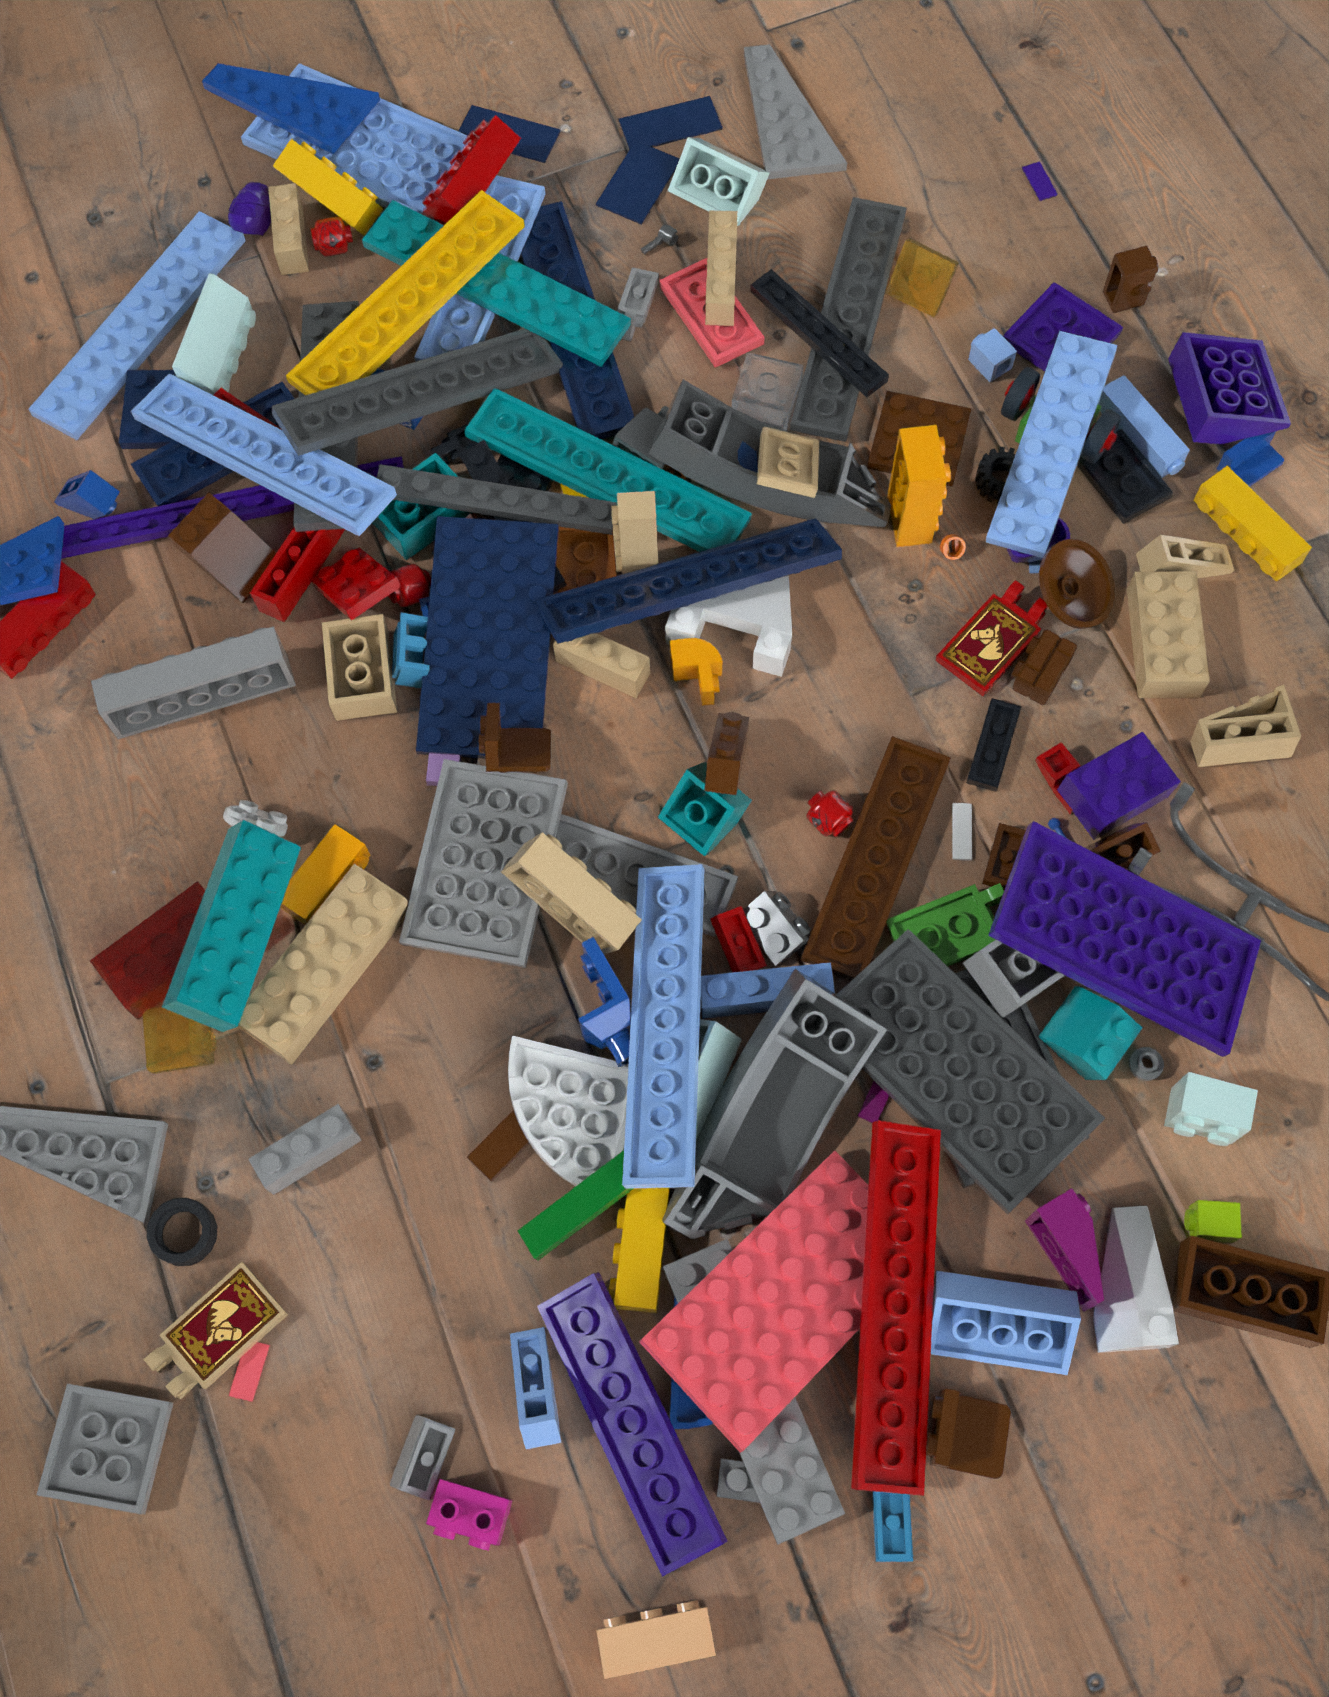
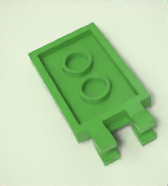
M999 883L979 892L974 884L887 919L886 927L893 942L909 929L948 967L970 958L996 940L988 936L994 921L990 907L1000 904L1004 890Z

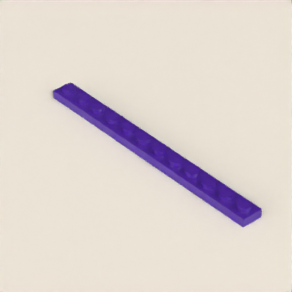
M402 456L357 465L358 469L377 478L379 465L404 468ZM261 485L213 495L242 521L294 511V502ZM204 497L65 525L61 559L168 537L174 528Z

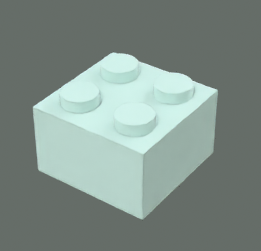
M1188 1072L1171 1088L1164 1126L1174 1128V1133L1181 1136L1193 1137L1196 1134L1207 1137V1141L1211 1144L1228 1146L1251 1130L1258 1090Z

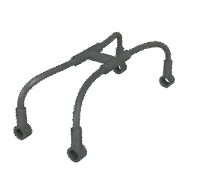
M1183 782L1170 803V817L1176 832L1200 860L1220 876L1229 881L1228 884L1248 896L1235 917L1231 919L1220 911L1215 910V908L1210 909L1186 896L1163 887L1160 888L1261 940L1259 947L1261 950L1277 960L1311 991L1324 1000L1329 1001V992L1312 981L1284 955L1264 942V938L1244 927L1259 902L1278 914L1283 913L1302 924L1329 933V924L1319 922L1286 906L1285 902L1280 901L1277 897L1242 876L1237 875V873L1232 874L1210 858L1191 839L1179 819L1178 812L1184 807L1196 789ZM1141 847L1129 865L1128 871L1138 876L1153 854Z

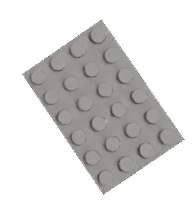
M444 759L399 943L405 946L526 968L540 906L502 874L501 871L525 842L542 832L545 835L549 834L556 838L568 786L566 779L524 772H486V766Z

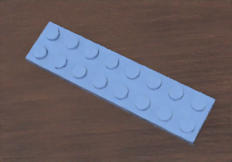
M496 175L485 193L524 219L525 225L499 253L518 261L546 195L545 187ZM455 294L431 317L414 356L415 361L424 360L484 341L495 313Z
M1059 331L987 533L986 543L1043 558L1048 550L1118 345Z

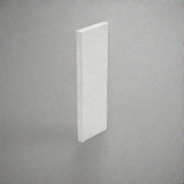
M952 803V860L972 861V804Z

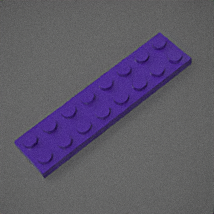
M596 1272L538 1305V1310L662 1577L728 1542L600 1273Z

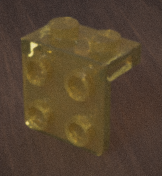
M162 1007L148 1009L143 1013L146 1068L150 1073L158 1074L215 1064L214 1051L217 1049V1043L211 1027Z

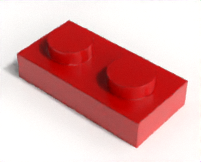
M742 906L710 918L733 973L759 970L767 966Z

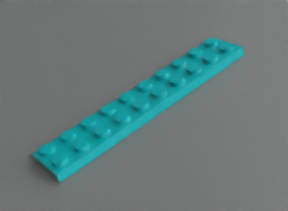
M392 200L364 236L362 243L364 248L402 266L444 225ZM499 252L456 293L600 367L603 366L631 326V318Z
M496 388L492 390L465 429V437L477 443L485 440L489 449L592 499L617 502V493L655 491L657 531L698 552L738 541L751 520V512Z

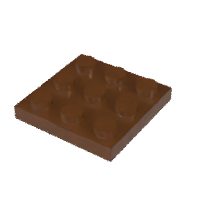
M887 391L867 469L891 474L899 429L937 425L939 437H944L945 441L944 463H949L951 480L946 482V486L953 487L972 408Z

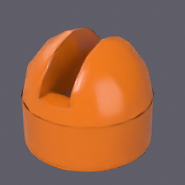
M949 534L941 540L940 550L947 559L956 560L965 553L966 544L960 536ZM950 541L952 543L953 552H949Z

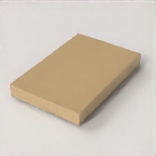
M763 427L760 435L757 484L815 498L818 490L819 440Z

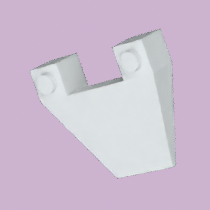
M789 575L770 582L750 586L743 590L723 594L713 599L693 603L687 607L671 610L665 626L666 644L670 645V640L700 639L706 621L759 636L753 653V669L782 677L790 654L792 641Z

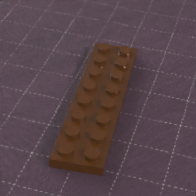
M894 736L891 737L809 937L801 961L808 964L831 962L832 973L849 980H853L871 963L951 757Z

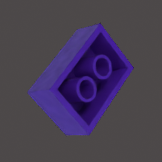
M1141 732L1067 774L1057 791L1071 807L1072 812L1092 839L1096 840L1168 798L1181 781L1144 732Z

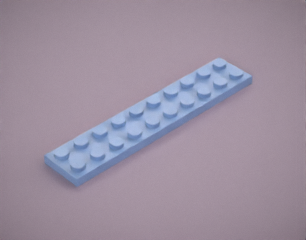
M199 211L30 406L28 410L31 415L71 438L78 440L126 383L127 370H137L200 296L208 274H215L217 276L246 241L244 234Z
M170 373L131 410L135 420L357 536H360L397 495L393 486L320 449L298 456L281 429Z
M702 864L638 869L636 915L642 920L635 928L622 1182L626 1189L694 1187L705 873Z

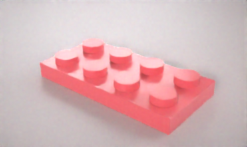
M707 258L659 280V284L664 295L716 368L764 345L765 337L736 296L734 326L705 325Z

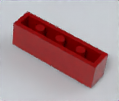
M293 528L250 592L258 610L285 623L310 585L311 579L316 576L346 529L296 532L295 528Z
M61 561L58 592L22 600L0 621V671L10 679H13L18 673L22 672L28 663L40 651L44 650L49 645V642L61 630L65 629L71 620L82 609L86 608L96 596L89 582Z

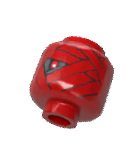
M340 217L319 219L315 222V227L311 228L315 251H320L324 257L347 253L348 243L353 242L350 225L344 226V222Z
M820 790L807 802L811 807L806 815L807 820L825 837L833 835L836 838L854 821L851 818L853 814L852 806L836 790H831L826 794Z

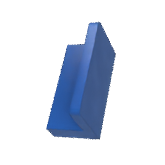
M1276 431L1245 438L1224 452L1217 470L1220 471L1228 466L1249 487L1284 462V458L1270 445Z

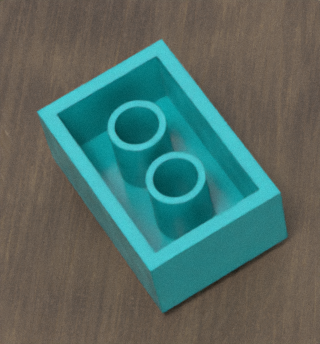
M434 453L412 469L458 477L437 453ZM392 500L372 524L402 557L408 560L435 540L437 516L466 518L473 512Z

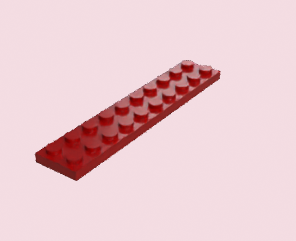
M880 1120L872 1122L851 1489L924 1496L941 1130Z

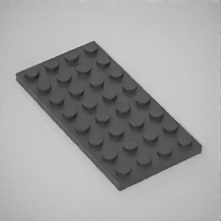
M909 929L836 994L887 1029L862 1069L920 1127L941 1130L940 1147L1007 1215L1105 1119Z

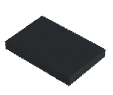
M1119 429L1115 432L1117 437L1109 451L1105 450L1096 463H1090L1080 455L1077 466L1124 524L1170 499L1174 492L1126 433Z

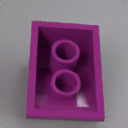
M1071 1188L1038 1208L1025 1222L1068 1289L1077 1292L1079 1306L1085 1312L1104 1301L1093 1219L1089 1214L1091 1208L1086 1199L1081 1194L1076 1195Z

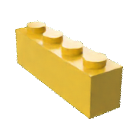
M291 138L273 164V167L365 236L383 210L375 202L378 197L366 187L362 191L355 186L357 181L346 172H343L342 175L338 174L335 171L337 166L323 156L320 160L314 156L317 151L303 141L300 145Z
M1228 466L1202 483L1193 500L1202 512L1207 513L1218 524L1222 532L1228 534L1239 545L1240 549L1252 557L1260 565L1261 570L1265 574L1270 575L1276 582L1303 563L1312 548Z
M634 1188L626 1194L625 1208H619L617 1229H623L621 1243L615 1242L613 1251V1264H618L617 1278L610 1279L609 1294L614 1300V1305L617 1309L657 1313L666 1224L663 1223L662 1219L669 1204L670 1188Z

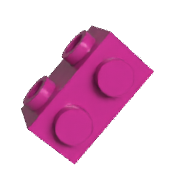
M439 1479L426 1524L435 1527L434 1535L454 1540L457 1533L470 1537L468 1545L489 1551L491 1544L500 1545L513 1500Z

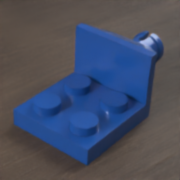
M592 937L582 942L584 954L580 958L583 963L582 968L590 983L597 982L598 996L603 1005L578 1018L584 1040L601 1049L607 1047L616 1059L618 1067H623L629 1064L630 1001L596 940Z

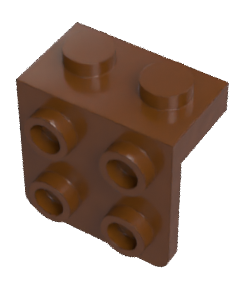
M487 703V713L480 717L481 734H479V754H485L486 772L537 773L550 770L551 730L547 728H501L500 703Z
M946 1388L941 1390L939 1396H934L931 1418H935L936 1421L934 1433H929L927 1438L926 1455L930 1456L929 1465L999 1479L1003 1475L1011 1416L1009 1406L959 1395L960 1391Z

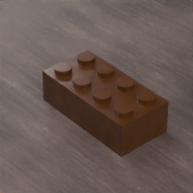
M1190 1236L1180 1242L1171 1296L1173 1311L1313 1348L1323 1345L1325 1341L1329 1312V1271Z

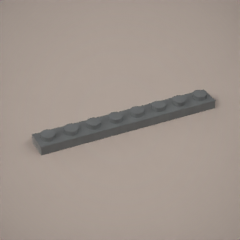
M379 465L377 479L395 488L397 495L393 500L535 523L558 524L560 527L610 535L613 532L611 506H616L617 502Z

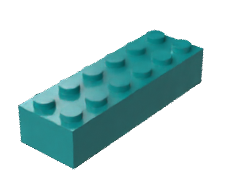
M245 820L228 829L162 1008L221 1032L238 1027L301 850L300 846Z

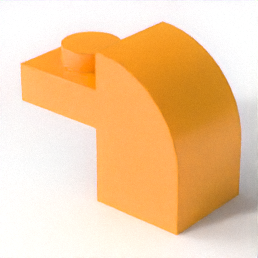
M698 638L670 640V657L674 681L698 679L702 706L714 705V693L720 692L718 676H722L723 661L719 651L711 643Z

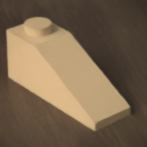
M1159 535L1136 553L1140 572L1197 571V578L1231 574L1235 571L1227 546L1224 544Z

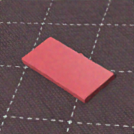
M257 1342L240 1358L239 1364L236 1366L237 1370L229 1396L253 1402L270 1345Z

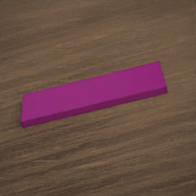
M873 1081L858 1114V1117L870 1123L878 1121L889 1097L875 1081Z

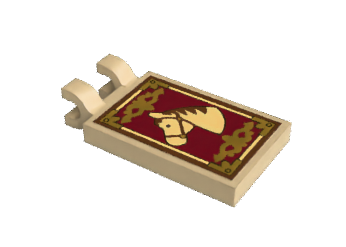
M241 1262L162 1332L160 1337L164 1340L165 1344L155 1349L143 1360L151 1370H156L158 1373L173 1360L183 1373L176 1376L165 1387L175 1398L182 1399L197 1383L204 1389L212 1385L248 1350L280 1323L288 1313L246 1264Z

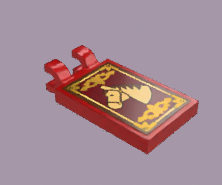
M1016 580L1009 586L1002 598L993 593L936 655V662L983 697L1027 649L1034 636L1038 637L1042 630L1037 624L1046 615L1045 611L1048 608L1046 602L1039 597L1028 613L1017 606L1016 603L1022 598L1021 593L1025 586Z

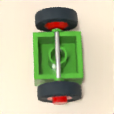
M1025 367L1015 381L1012 380L1009 384L1001 408V415L1009 420L1016 421L1028 406L1030 407L1019 424L1015 442L1019 444L1036 399L1035 391L1041 376L1040 373L1029 367ZM1100 405L1097 406L1081 452V457L1090 463H1096L1104 451H1109L1117 437L1115 432L1121 420V416L1118 413L1107 409L1096 422L1101 409Z

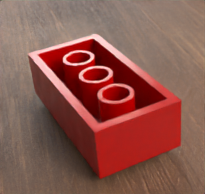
M497 115L488 122L483 120L475 131L472 130L465 138L463 149L457 151L449 162L451 166L448 171L445 170L436 181L438 186L434 191L431 190L423 200L422 204L425 208L421 214L445 225L481 190L486 192L521 137Z

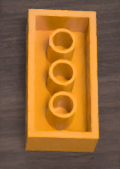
M937 425L899 429L887 499L891 504L890 515L896 547L932 543L934 532L939 530L938 516L943 513L942 499H946L947 496L946 482L951 480L949 463H944L945 441L944 437H939Z

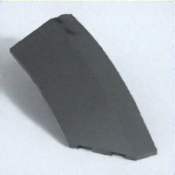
M684 379L682 380L648 452L649 455L681 472L685 477L691 478L728 497L765 510L806 520L816 518L819 522L877 527L886 526L891 504L886 496L880 497L875 490V479L865 465L858 464L853 456L856 450L851 443L848 446L819 441L818 490L815 498L758 485L757 473L740 465L738 449L742 441L756 451L758 463L760 435L763 427L780 431L785 430L763 423L735 410Z
M795 969L740 1054L696 1139L694 1187L675 1188L662 1219L663 1223L694 1239L705 1236V1232L723 1227L725 1230L753 1223L752 1219L769 1215L794 1191L833 1113L887 1029L820 983Z

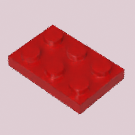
M360 547L346 552L342 559L332 566L321 569L318 575L311 579L315 589L351 621L401 587L395 575Z

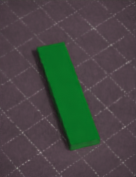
M624 1150L517 1230L534 1259L538 1261L634 1189H626L622 1185Z

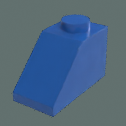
M92 470L68 479L54 503L89 518L97 519L105 515L109 516L117 506L115 499L120 491Z

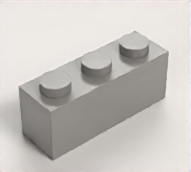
M337 1104L249 1158V1161L264 1188L275 1195L359 1143L362 1139L346 1112Z

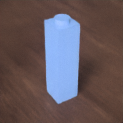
M1125 375L1105 385L1098 403L1101 406L1100 412L1103 414L1109 409L1121 416L1117 430L1122 429L1161 478L1168 474H1177L1185 466L1184 461L1190 449Z

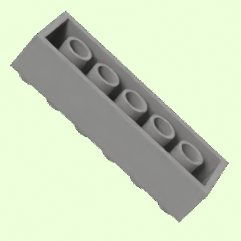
M274 626L259 628L250 634L240 637H229L213 645L198 646L192 651L183 654L168 655L162 660L153 663L138 664L129 670L119 673H108L99 679L91 681L98 713L117 739L296 686L288 655Z

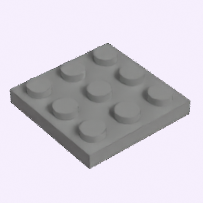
M67 1384L36 1495L145 1515L173 1403Z

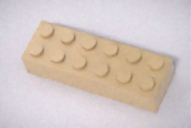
M354 864L250 994L238 1027L292 1065L405 920L408 907L407 899Z

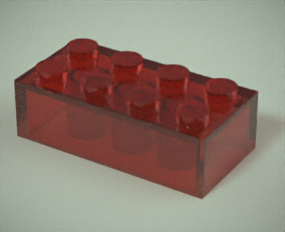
M198 881L90 960L124 1008L137 1020L165 1000L205 893V889Z

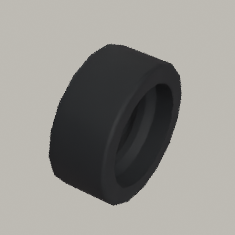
M174 1198L162 1203L153 1212L147 1224L146 1238L150 1250L159 1259L175 1266H191L202 1261L212 1251L217 1240L218 1226L214 1215L203 1204L189 1198ZM179 1212L195 1214L200 1219L202 1225V1235L198 1243L186 1252L170 1250L163 1240V1229L167 1221Z

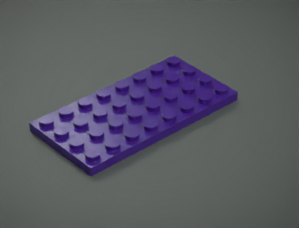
M1035 821L1027 826L988 935L1221 1057L1231 1052L1261 940Z

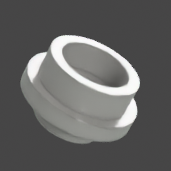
M1142 1047L1131 1055L1129 1067L1133 1075L1138 1079L1151 1081L1162 1073L1164 1061L1156 1050ZM1142 1059H1150L1153 1064L1152 1068L1144 1067Z

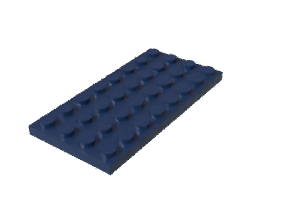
M437 516L426 633L427 646L424 655V664L429 665V672L427 676L422 677L416 743L417 754H449L467 758L486 759L485 754H479V734H481L480 717L481 715H486L487 703H500L501 728H544L551 632L537 610L536 600L554 595L559 533L558 524Z

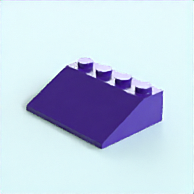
M1182 332L1168 360L1193 442L1225 444L1290 427L1291 422L1263 340Z

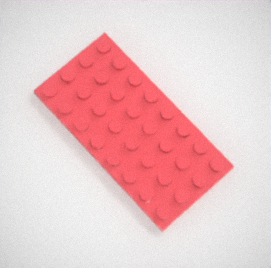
M836 1151L830 1154L640 1340V1344L740 1453L754 1441L861 1327L869 1185Z

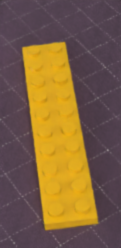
M481 190L286 374L288 383L306 396L373 374L525 227L524 219Z

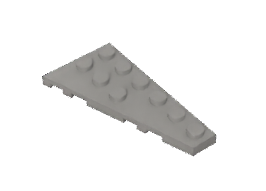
M771 45L744 47V60L764 170L770 172L767 179L846 171V160Z
M0 1106V1155L148 1224L168 1124L165 1121Z

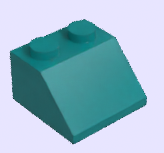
M702 762L685 771L658 816L662 822L703 856L708 855L735 827L752 801L739 789L737 790V795L704 791L707 771L706 762Z
M1075 986L1038 1037L1085 1080H1106L1143 1027L1120 1006L1080 986Z

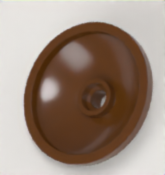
M1078 539L1060 541L1047 550L1041 561L1039 582L1042 596L1051 612L1064 624L1077 629H1088L1102 623L1109 616L1115 600L1114 579L1104 557L1093 546Z

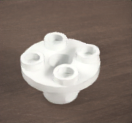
M240 800L239 806L226 807L223 814V819L231 826L245 820L279 837L286 834L288 827L285 814L276 811L266 812L260 810L256 803L247 800Z

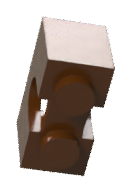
M1147 245L1114 255L1103 289L1104 296L1113 313L1145 305L1148 294L1151 291V281L1154 280L1158 272V261L1155 256H1152Z

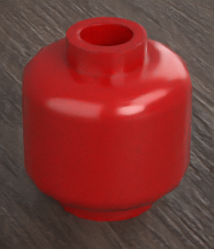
M409 564L391 571L401 584L399 589L388 595L393 603H397L401 607H408L419 603V599L429 596L431 577L426 570H422L416 564Z

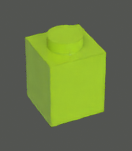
M1197 1200L1189 1205V1209L1185 1211V1229L1190 1231V1236L1214 1242L1233 1243L1242 1238L1240 1203Z

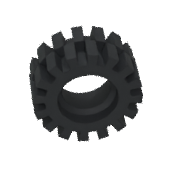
M1000 447L998 453L995 448L991 449L989 455L985 453L979 462L975 481H977L976 488L977 490L981 489L980 495L982 497L988 495L987 501L991 503L993 499H998V505L1006 483L994 478L992 473L996 470L1010 472L1015 458L1014 448L1010 447L1009 452H1005V447Z

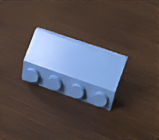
M936 1271L933 1293L932 1355L1068 1375L1081 1321L1076 1291Z

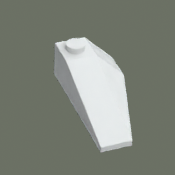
M1148 1206L1112 1208L1105 1244L1102 1272H1100L1104 1301L1096 1305L1093 1312L1098 1353L1161 1349L1178 1345L1173 1306Z

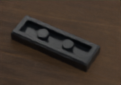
M991 698L966 781L967 784L994 792L997 791L1022 706Z

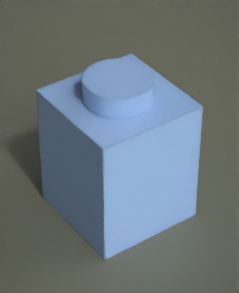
M994 328L986 334H979L972 341L968 360L989 382H992L1012 369L1017 351Z

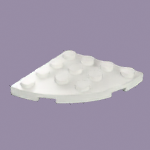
M512 1036L508 1061V1081L511 1101L518 1123L528 1142L540 1158L560 1177L577 1186L624 1149L629 1064L618 1067L614 1060Z

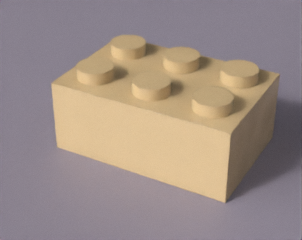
M383 614L358 617L352 621L344 619L322 622L328 699L336 721L396 713L397 704L394 678H392L390 636Z

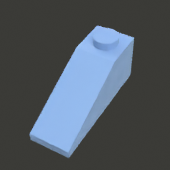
M545 1328L511 1333L510 1340L518 1420L525 1448L531 1449L561 1443L558 1410Z

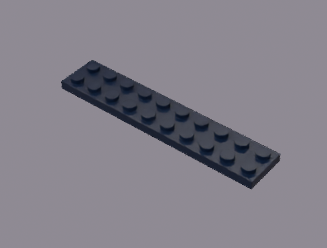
M562 201L541 206L521 252L524 265L595 300ZM549 341L550 347L563 363L562 368L559 369V375L576 428L599 439L615 436L635 416L613 351L603 366L600 367Z
M814 518L536 600L537 610L557 644L623 624H630L633 621L646 617L656 616L666 611L687 607L693 603L713 599L720 595L743 590L760 583L770 582L790 574H797L810 568L827 565L842 559V549L820 522Z

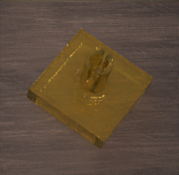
M909 238L905 240L885 293L934 318L939 313L959 262Z

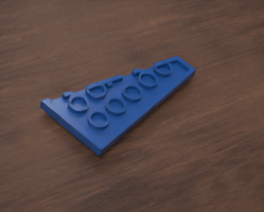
M219 63L202 80L204 89L331 154L338 150L380 101L379 93Z
M59 516L0 545V605L58 592L65 524Z

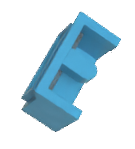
M400 613V622H398L393 636L392 678H395L396 685L415 688L422 687V677L427 676L429 672V665L423 664V651L427 646V641L423 637L427 631L428 617Z

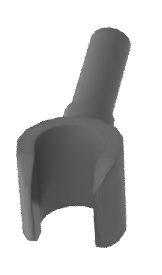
M663 225L658 232V236L641 248L642 253L645 255L663 242L673 246L679 239L676 235L677 230L670 225Z

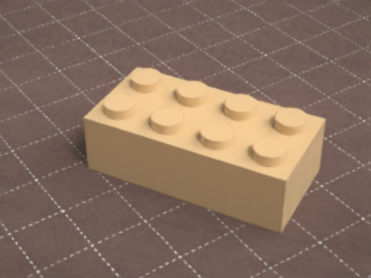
M1197 571L1135 572L1127 588L1138 698H1200L1210 681Z
M542 832L525 842L501 873L580 942L594 937L603 954L619 950L642 920L635 914L636 909L629 902L622 899L619 900L611 893V887L600 878L595 879L586 871L587 866L580 859L574 856L570 857L561 849L562 844L552 835H545Z

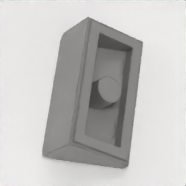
M416 1415L392 1475L390 1486L430 1500L456 1429Z

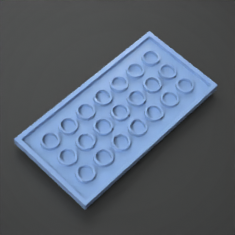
M300 63L289 75L291 77L356 88ZM380 98L377 105L334 154L258 116L243 133L241 140L243 145L276 160L291 138L300 145L304 141L317 151L314 156L321 160L324 156L337 166L335 171L338 174L342 175L343 172H346L357 181L355 186L362 191L366 187L378 197L375 202L380 206L387 208L391 201L394 200L421 214L425 208L422 204L423 200L431 190L434 191L438 186L436 181L445 170L448 171L451 166L449 162L457 151L463 149L465 146L463 141L467 135Z

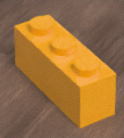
M334 824L290 879L280 906L281 909L306 925L354 864L363 870L366 868L371 856L366 845Z

